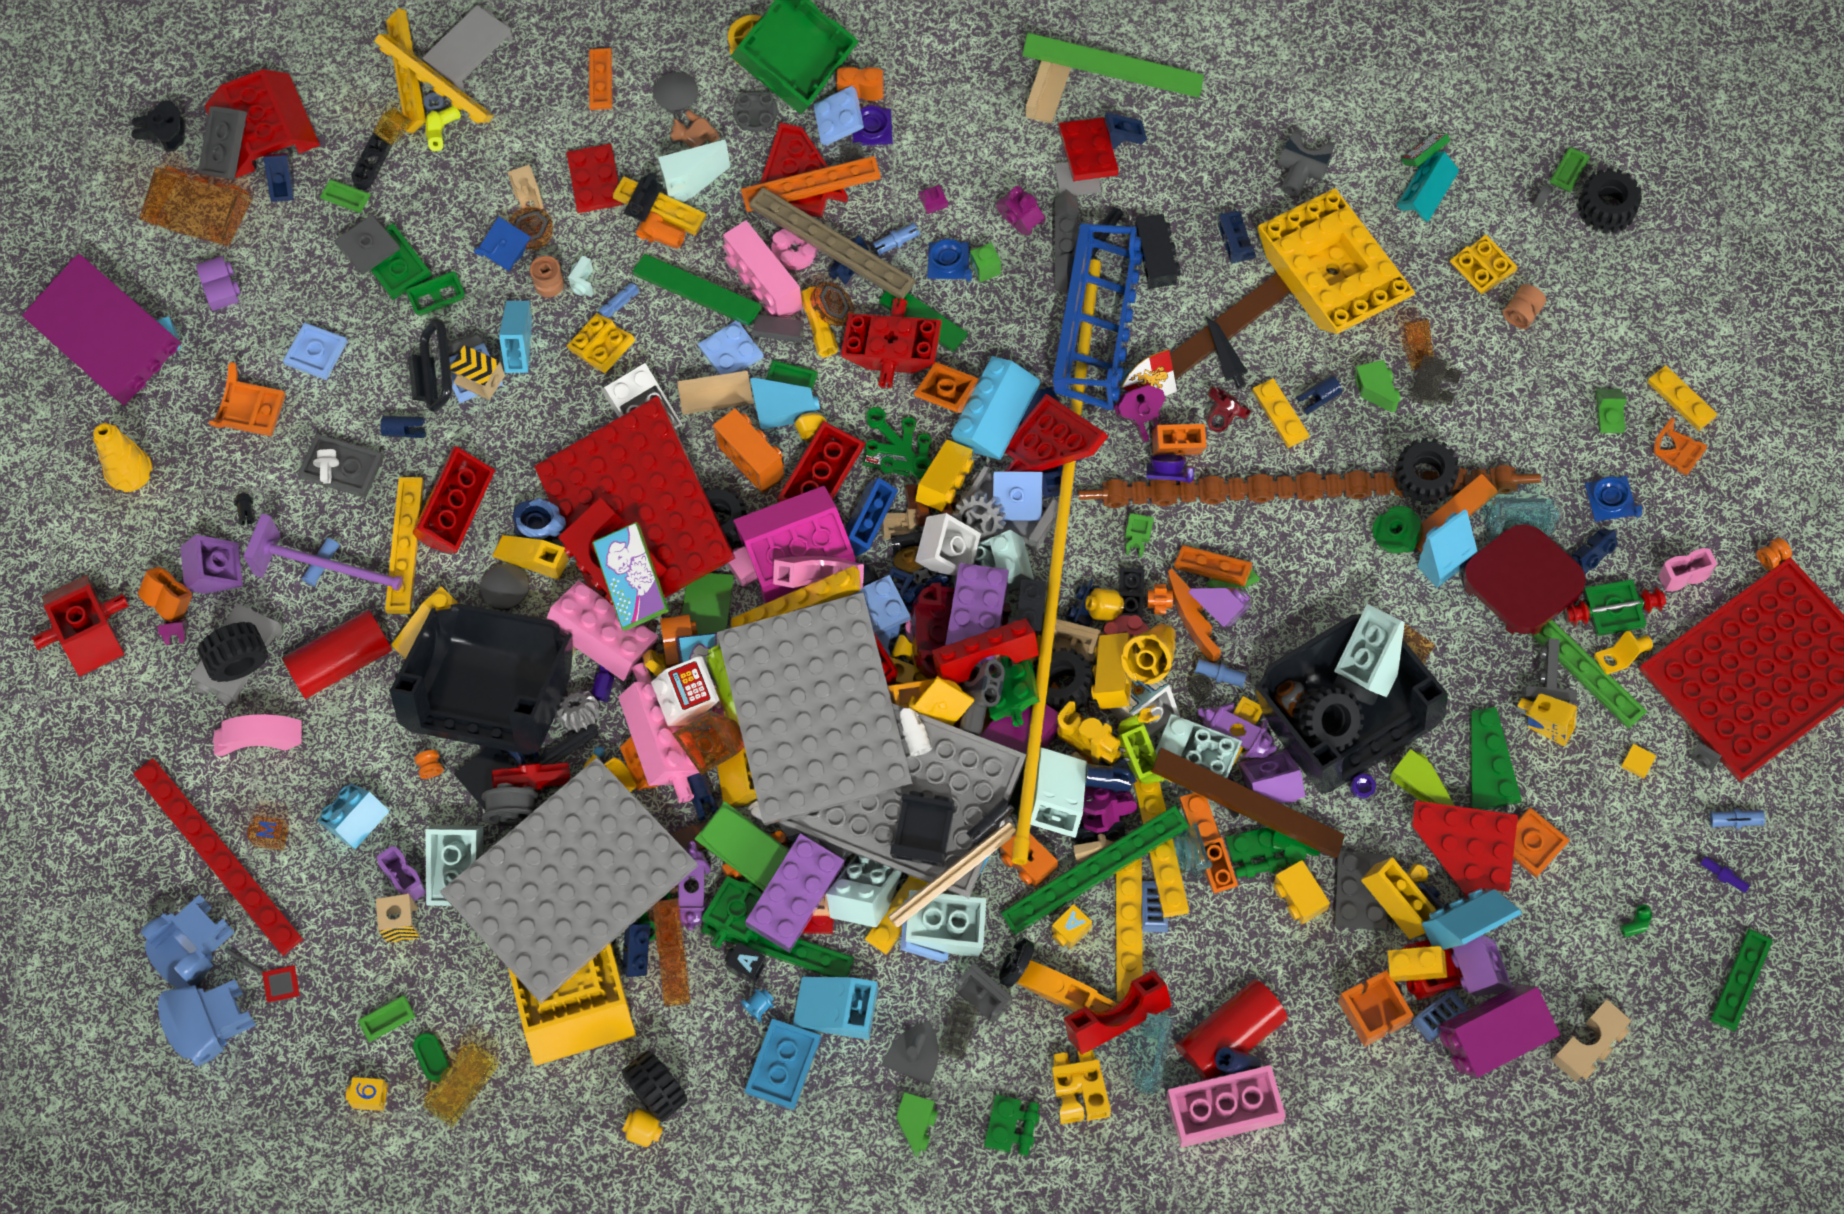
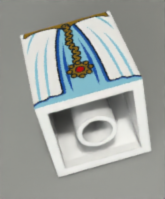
M1132 679L1130 706L1109 709L1121 722L1137 713L1140 714L1141 709L1155 705L1156 707L1151 709V713L1154 717L1160 715V718L1143 724L1151 739L1166 727L1171 714L1178 717L1180 715L1171 688L1163 679L1154 684H1143L1144 682L1137 680L1136 682Z

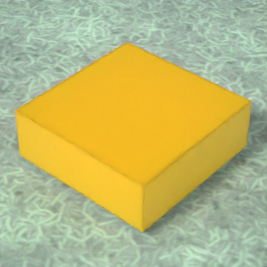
M1633 744L1621 767L1644 779L1657 755Z

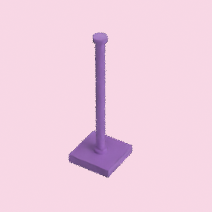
M262 513L243 556L252 573L262 578L272 555L275 554L391 586L396 591L400 590L403 582L401 576L391 577L279 546L277 543L281 535L271 516Z

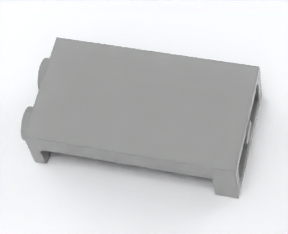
M476 5L422 57V61L460 90H463V80L504 40L509 43L513 41L511 28L505 21L500 22L488 9L484 10Z
M984 466L981 472L977 471L971 481V488L969 491L965 490L959 502L966 495L971 498L974 492H977L979 497L983 493H987L988 500L993 497L994 476L989 473L988 467ZM1052 500L1048 504L1042 501V518L1040 521H1005L1006 525L1002 531L1012 530L1024 538L1026 547L1037 552L1056 522L1058 502Z
M236 603L223 626L238 622L255 624L266 648H268L274 637L280 639L284 632L279 622ZM201 660L190 678L195 683V688L201 693L208 695L211 692L217 695L216 698L224 704L229 705L232 702L239 705L240 699L238 695L251 674L228 682L213 681L209 678Z

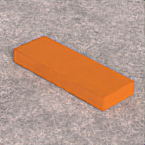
M612 48L589 49L590 110L612 109Z
M1182 545L1174 567L1177 570L1245 587L1252 570V562Z

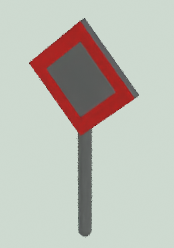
M225 948L224 951L263 976L267 1004L300 996L295 965L264 971L231 949Z

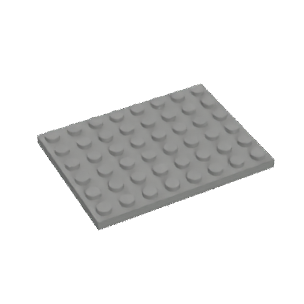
M864 593L717 632L764 825L913 786Z
M893 704L913 786L783 820L779 823L930 883L977 846L973 839L980 831L972 838L966 832L983 818L982 814L992 810L1003 797L1009 802L1027 755L917 713L921 723L925 726L932 750L919 756H910L905 736L902 732L904 729L901 723L900 712L903 710V707ZM909 791L924 793V797L933 799L935 795L950 798V802H953L955 810L944 867L894 859L890 855L891 845L895 842L902 807V793L909 794ZM1008 803L1001 809V811H1004L1006 809ZM993 829L984 839H986L996 830ZM985 859L946 890L969 899Z
M596 758L444 887L440 893L541 1004L624 932L629 925H632L696 869L698 864L608 768Z

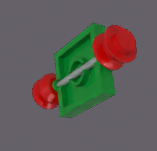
M1633 579L1587 587L1583 591L1586 603L1582 600L1579 601L1578 606H1574L1571 603L1565 609V618L1568 623L1571 622L1572 626L1576 627L1577 621H1582L1586 625L1591 617L1596 636L1645 628L1647 624L1642 608L1647 613H1651L1653 607H1656L1658 611H1662L1663 606L1666 605V597L1664 592L1660 591L1658 587H1654L1653 593L1643 589L1641 596L1638 597Z

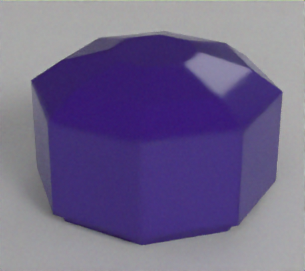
M1361 773L1351 779L1349 789L1354 797L1366 799L1375 793L1376 782L1371 775Z

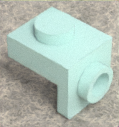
M582 256L578 262L573 264L568 279L573 292L580 296L585 294L592 297L591 283L586 280L592 273L593 267L591 260L585 256Z

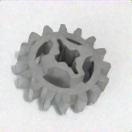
M974 492L971 498L966 495L956 505L957 509L953 512V516L980 532V542H983L1003 532L1002 529L1006 522L1002 519L1006 516V513L999 511L1002 504H994L995 497L988 500L987 493H983L979 497L977 492Z

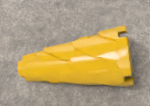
M99 424L94 429L93 441L96 445L105 480L115 490L131 492L140 489L150 479L149 474L153 470L149 456L115 425Z
M1160 623L1148 631L1133 636L1126 643L1121 654L1124 671L1130 678L1136 682L1137 680L1144 682L1143 684H1154L1165 678L1171 670L1175 657V629L1171 625Z

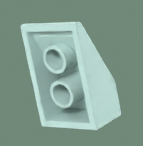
M725 139L658 157L667 196L682 203L687 201V199L693 198L730 168Z
M1367 604L1334 672L1370 691L1387 697L1398 675L1405 622Z
M433 825L426 829V905L451 906L440 891L483 855V826Z
M909 890L908 899H910L918 891ZM941 893L907 920L905 941L950 954L979 957L984 943L986 898L970 897L968 899L960 895Z

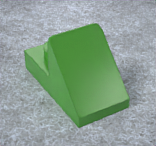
M1596 389L1599 433H1624L1625 420L1623 408L1627 401L1626 396L1621 389Z

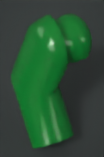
M1639 905L1633 922L1620 925L1624 938L1648 930L1653 915L1648 905Z

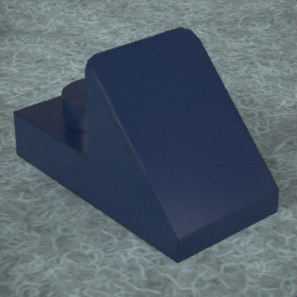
M1108 112L1105 114L1107 131L1113 149H1116L1123 141L1143 144L1147 140L1142 120Z
M288 153L264 155L263 159L270 201L294 200V172L290 170Z

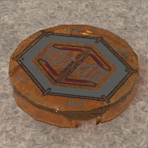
M527 207L520 209L508 220V223L531 237L525 246L526 251L527 249H540L547 245L552 238V220L545 211L539 208Z
M820 283L811 292L812 308L814 311L817 310L821 314L819 317L830 325L842 326L844 323H847L848 313H854L853 303L848 294L833 283Z

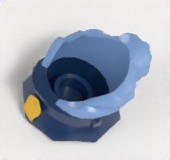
M537 498L532 501H523L514 508L513 521L515 526L513 533L517 537L550 542L566 529L565 518L560 515L559 508L550 501Z

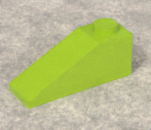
M1410 749L1393 770L1390 780L1419 801L1455 806L1434 767L1428 762L1427 757L1420 752H1414Z

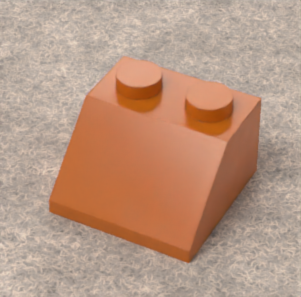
M935 362L914 392V396L954 412L962 413L979 378Z

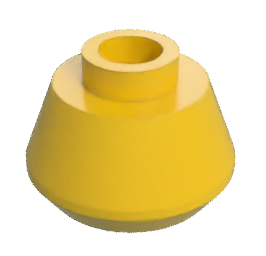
M805 413L797 418L794 426L801 439L810 443L822 422H827V420L819 413Z

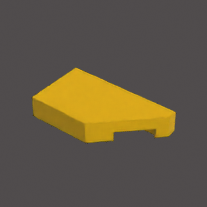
M648 650L643 654L644 666L656 676H659L667 669L664 654L660 653L657 655L654 650Z

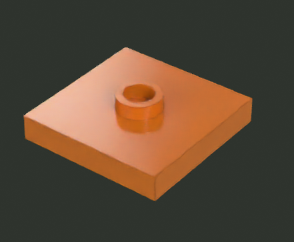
M1529 807L1517 821L1513 860L1537 878L1569 843L1570 839Z

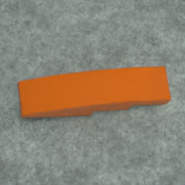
M1171 568L1168 571L1167 582L1169 589L1173 590V602L1179 616L1196 646L1209 662L1216 663L1220 660L1221 650L1209 638L1213 627L1201 615L1203 606L1188 593L1191 590L1189 586Z

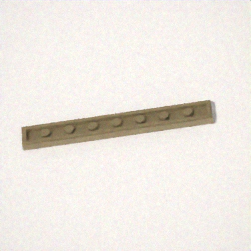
M764 187L761 188L749 203V207L898 299H903L915 284L914 278Z

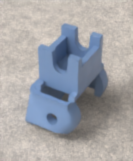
M200 894L176 916L172 913L168 915L163 913L160 917L145 924L140 931L147 939L145 949L151 964L167 982L177 989L196 985L198 988L209 970L213 967L211 964L213 957L210 954L235 933L224 919L215 924L206 915L212 907Z
M235 979L205 993L203 988L198 989L196 985L166 990L159 996V1019L168 1042L177 1054L184 1059H191L195 1066L206 1064L219 1053L224 1052L223 1047L227 1045L226 1039L256 1026L248 1011L241 1014L235 998L243 993Z

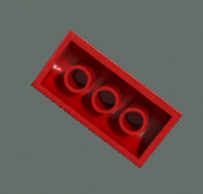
M823 421L779 494L777 503L825 486L833 500L866 443Z
M454 446L413 529V535L423 544L433 549L450 554L457 553L495 473V469L461 448Z
M368 609L286 654L281 659L303 697L307 699L393 650Z
M1253 979L1178 1040L1174 1046L1204 1081L1218 1078L1225 1072L1219 1070L1215 1063L1216 1054L1221 1048L1228 1047L1248 1053L1285 1023L1288 1017L1275 995L1262 982Z

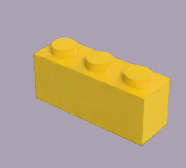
M946 440L919 482L915 501L943 511L947 503L951 504L955 497L956 488L960 489L962 487L965 474H970L973 468L974 460H971L973 449Z
M1128 632L1100 635L1099 644L1095 646L1097 665L1093 666L1095 684L1091 686V693L1093 699H1097L1100 709L1130 706L1132 678L1124 671L1121 660L1124 646L1131 639Z
M1393 857L1375 864L1361 879L1362 883L1409 939L1425 934L1426 932L1421 923L1430 919L1429 914L1436 911V909Z

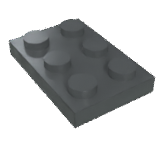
M210 106L197 174L229 180L235 179L247 112Z
M316 434L298 472V477L305 481L366 498L384 456L383 453ZM334 449L336 450V459L339 460V465L331 467V483L323 484L320 481V467L314 466L313 461L317 459L318 450Z
M1340 851L1337 857L1334 927L1377 931L1387 930L1388 913L1362 883L1361 879L1375 864L1390 858V855Z

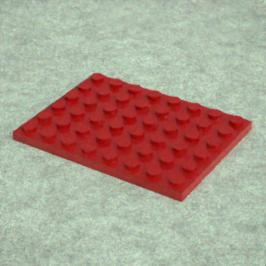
M659 396L654 397L534 466L549 501L559 508L560 515L565 518L566 529L600 497L608 502L624 520L611 533L635 522L640 525L647 548L668 569L658 578L665 598L736 558ZM581 571L587 586L604 597L607 593L603 588L598 590L591 583L590 579L592 576L590 573L587 572L585 574Z
M1789 557L1640 665L1639 670L1706 746L1722 756L1720 758L1722 764L1741 783L1844 706V614L1796 562Z

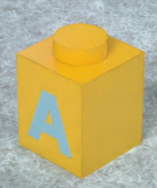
M1073 904L1052 925V938L1061 947L1066 945L1071 949L1092 928V921Z

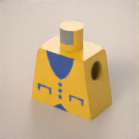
M1539 694L1535 702L1522 698L1516 709L1517 712L1528 716V728L1564 747L1576 727L1577 706L1545 694Z

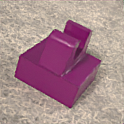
M940 184L918 192L919 199L927 215L949 207Z
M187 619L173 622L167 621L157 625L159 635H162L165 645L172 644V635L178 636L180 644L186 641Z

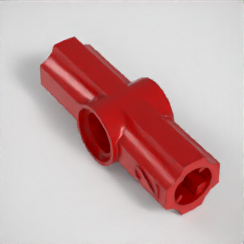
M568 762L543 765L541 763L521 764L519 767L492 770L493 789L497 788L498 784L509 783L513 787L529 786L538 790L543 789L544 786L565 785L570 781Z

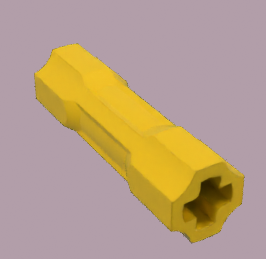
M808 287L801 291L803 309L807 313L812 329L817 354L821 358L836 354L839 348L831 331L823 302H821L822 300L818 296L821 295L820 289Z

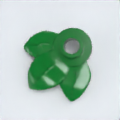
M1275 831L1273 834V849L1284 850L1287 861L1292 865L1301 860L1304 861L1307 854L1312 856H1319L1320 851L1278 831Z

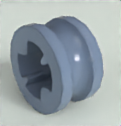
M436 92L426 95L424 98L426 111L430 113L431 111L440 112L444 110L445 102L443 96ZM432 101H434V103L438 101L439 104L437 106L433 104V107H431L430 103Z

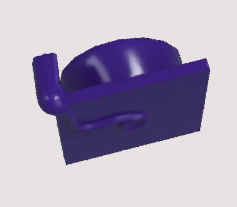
M873 105L860 109L864 128L852 133L853 146L893 144L891 109H882L879 106Z
M1175 454L1154 455L1150 457L1151 463H1147L1146 466L1147 479L1175 480L1191 483L1194 480V467L1185 465V456Z

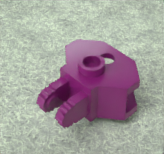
M1019 185L1015 186L996 203V208L1002 217L1023 235L1030 236L1032 228L1037 224L1043 225L1045 223V216L1038 207L1035 197L1030 193L1024 192Z
M1150 385L1141 386L1121 394L1119 401L1114 405V410L1117 417L1129 420L1132 426H1136L1138 434L1144 443L1149 439L1144 423L1150 421L1152 431L1157 425H1160L1158 412L1166 397L1162 389Z
M1085 786L1083 814L1081 817L1084 828L1096 833L1108 831L1115 822H1120L1119 816L1136 811L1138 805L1133 799L1134 796L1130 791L1114 793L1111 789Z

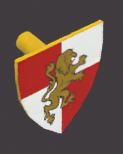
M1169 349L1155 353L1137 364L1127 375L1121 388L1131 391L1141 386L1150 385L1162 389L1165 396L1177 392Z

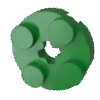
M1405 506L1391 507L1388 509L1389 512L1383 516L1380 514L1376 518L1372 529L1379 548L1393 554L1412 552L1423 533V526L1419 516L1411 508ZM1398 526H1401L1402 531L1400 533L1395 534L1392 531L1393 529H1397Z

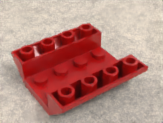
M261 69L220 85L204 106L207 114H209L210 106L247 112L235 179L256 171L252 161L294 144L299 154L320 146L289 73Z

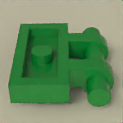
M1267 827L1225 837L1231 862L1242 861L1243 864L1242 867L1234 868L1236 878L1245 876L1246 878H1252L1258 873L1266 871L1273 873L1277 872L1279 868L1287 867L1285 857L1277 859L1273 857L1274 853L1282 851L1272 847V837L1275 830ZM1264 856V862L1252 864L1251 859Z
M996 1095L984 1148L1010 1153L1012 1143L1020 1145L1018 1154L1028 1157L1030 1147H1033L1035 1141L1033 1133L1035 1124L1039 1123L1040 1115L1038 1110L1040 1105L1029 1102L1028 1111L1024 1112L1020 1111L1022 1100ZM1018 1120L1025 1122L1022 1135L1015 1134Z

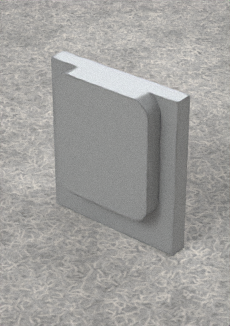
M1068 162L1055 163L1059 195L1066 189L1074 196L1101 193L1099 178L1073 182Z

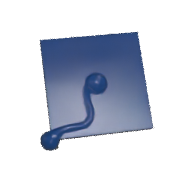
M498 216L481 245L474 249V253L481 257L486 256L510 272L515 262L523 256L525 246L531 237Z
M954 239L929 242L927 279H965L967 282H970L972 280V272L969 269V242H958Z
M1627 476L1605 477L1599 481L1585 483L1595 522L1629 516L1641 517L1642 505L1635 507Z

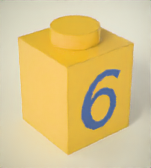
M352 1077L351 1085H348L346 1089V1101H348V1104L353 1109L384 1111L388 1084L383 1079Z

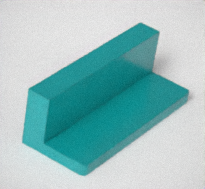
M1445 151L1436 152L1420 165L1396 204L1400 210H1415L1423 221L1430 220L1459 172L1458 167Z

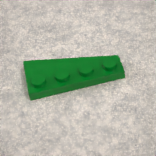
M1492 707L1472 711L1471 808L1484 810L1521 803L1520 791L1497 708Z

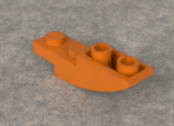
M1197 793L1180 797L1179 801L1186 822L1189 825L1187 830L1213 894L1237 887L1238 883L1224 841L1219 835L1207 798Z

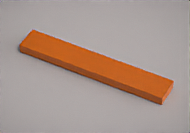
M875 156L741 188V194L746 212L754 210L749 207V203L762 187L783 200L790 202L879 180L881 175Z

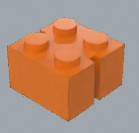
M1387 970L1366 980L1364 986L1360 983L1341 993L1338 1000L1339 1005L1364 1047L1385 1037L1387 1031L1391 1034L1410 1024L1414 1016Z

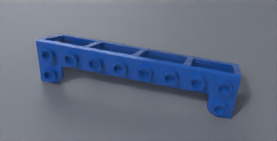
M1080 224L1053 376L1055 393L1107 410H1114L1115 401L1120 399L1118 383L1123 380L1124 373L1121 362L1126 361L1127 348L1124 347V344L1129 342L1130 328H1127V326L1133 320V308L1130 307L1131 303L1136 301L1134 284L1139 283L1137 265L1142 264V251H1140L1141 237H1137L1136 227ZM1093 232L1130 234L1129 250L1094 239ZM1094 247L1130 259L1126 287L1088 274ZM1087 283L1124 294L1119 325L1082 313ZM1081 321L1118 333L1113 364L1075 352ZM1077 360L1107 370V379L1070 378L1073 361ZM1069 384L1104 386L1107 389L1108 402L1070 390Z

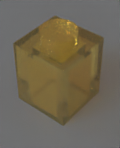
M393 107L383 114L373 132L390 145H393L403 137L412 120Z

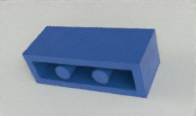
M879 477L866 485L845 527L855 556H859L870 549L898 492V489Z

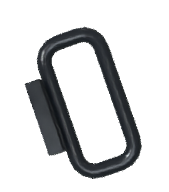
M441 319L432 320L423 330L419 342L420 355L412 354L408 358L412 400L426 402V406L431 412L439 411L448 402L452 393L445 323ZM436 330L443 383L442 393L439 397L434 358L430 357L429 340Z

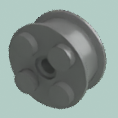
M509 783L498 784L497 788L487 790L482 794V800L486 802V812L482 814V821L497 826L518 825L534 811V801L538 799V793L534 787L520 788L513 787Z

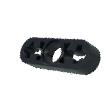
M385 130L375 131L371 135L352 172L351 178L357 189L365 190L373 185L393 145L390 134ZM383 138H385L386 142H381L380 145H378L377 141H381ZM369 157H378V161L376 163H366V160ZM365 174L367 179H362L361 181H359L358 178H363Z

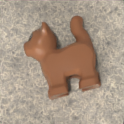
M691 110L686 112L687 118L693 122L688 129L677 119H674V124L671 127V140L674 142H685L690 148L705 145L706 142L704 140H709L710 143H713L719 139L717 130L711 127L708 120L694 114Z

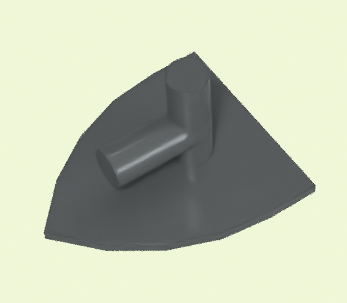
M927 1021L917 1024L903 1032L892 1043L881 1065L930 1085L935 1074L939 1055L938 1041L931 1022Z

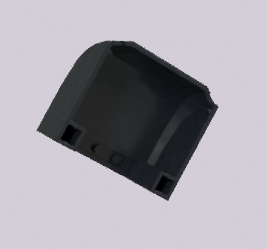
M460 603L450 605V609L436 611L435 608H432L390 689L398 724L414 733L526 755L540 751L569 682L573 656L572 634L565 633L559 628L558 624L551 620Z
M1361 614L1347 617L1269 664L1259 684L1255 686L1259 705L1263 715L1268 720L1269 726L1321 794L1334 791L1433 730L1446 716L1447 691L1402 639L1398 675L1388 696L1385 697L1378 694V698L1373 706L1359 700L1355 702L1361 704L1362 709L1359 712L1364 714V719L1360 720L1363 728L1357 732L1360 735L1358 739H1352L1353 744L1350 747L1344 746L1345 750L1337 751L1328 739L1314 748L1306 744L1304 739L1298 734L1299 730L1294 729L1293 724L1297 723L1296 719L1285 717L1274 700L1276 689L1279 685L1289 680L1302 683L1307 692L1311 688L1317 689L1318 686L1333 687L1336 677L1340 675L1334 671ZM1331 705L1322 714L1321 722L1325 732L1332 728L1335 721V713Z

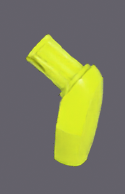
M453 105L440 112L431 111L426 117V139L432 151H440L443 148L442 131L444 125L461 118L459 110Z

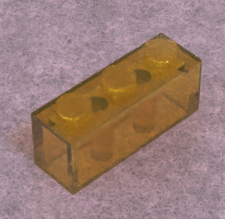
M472 1041L468 1046H463L456 1056L457 1061L452 1067H448L443 1072L439 1085L436 1089H431L424 1099L423 1107L427 1112L450 1128L455 1126L500 1065L495 1057Z

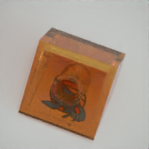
M708 711L673 733V736L701 775L737 755L745 747L740 726L737 722L713 711Z

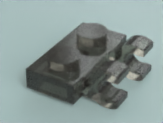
M1424 355L1410 401L1432 408L1434 402L1451 406L1455 393L1439 391L1441 380L1458 384L1462 371L1452 368L1447 369L1445 368L1447 361Z

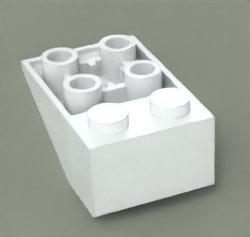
M646 363L601 389L618 417L659 396L674 428L676 429L682 425Z

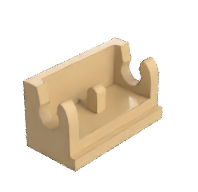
M530 164L509 171L508 176L514 196L519 200L521 208L528 212L526 203L533 201L538 210L543 209L538 185Z
M1056 619L1052 649L1060 651V648H1066L1068 652L1070 649H1074L1077 654H1083L1090 664L1095 665L1097 661L1095 658V646H1098L1099 636L1102 634L1098 629Z

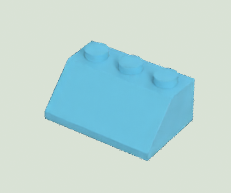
M1480 888L1468 894L1469 899L1465 901L1463 898L1449 903L1450 908L1446 911L1441 908L1430 913V919L1421 924L1432 947L1441 946L1444 950L1464 945L1522 913L1518 907L1496 890L1492 889L1484 892Z

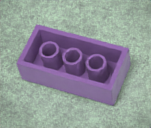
M959 563L945 645L1001 627L1008 588V569ZM996 655L986 657L978 663L982 666L987 660H996ZM991 664L989 671L994 672L995 665Z
M799 834L745 921L746 927L790 953L844 866V859L804 835Z

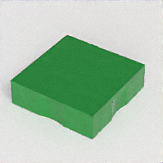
M774 0L730 57L802 115L827 84L830 77L859 43V40L835 20L824 15L811 0Z

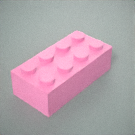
M747 221L742 222L723 234V249L727 255L725 260L731 269L736 268L741 282L745 286L748 284L752 288L751 293L756 301L764 303V309L768 316L789 318L803 309L800 286Z
M579 580L551 606L546 620H551L558 624L559 628L565 633L572 634L573 646L622 681H625L633 673V666L644 661L643 654L653 649L658 638L657 634L642 624L627 631L622 630L614 605H611L604 597Z
M1271 1065L1168 1089L1166 1096L1180 1148L1283 1124L1286 1117Z

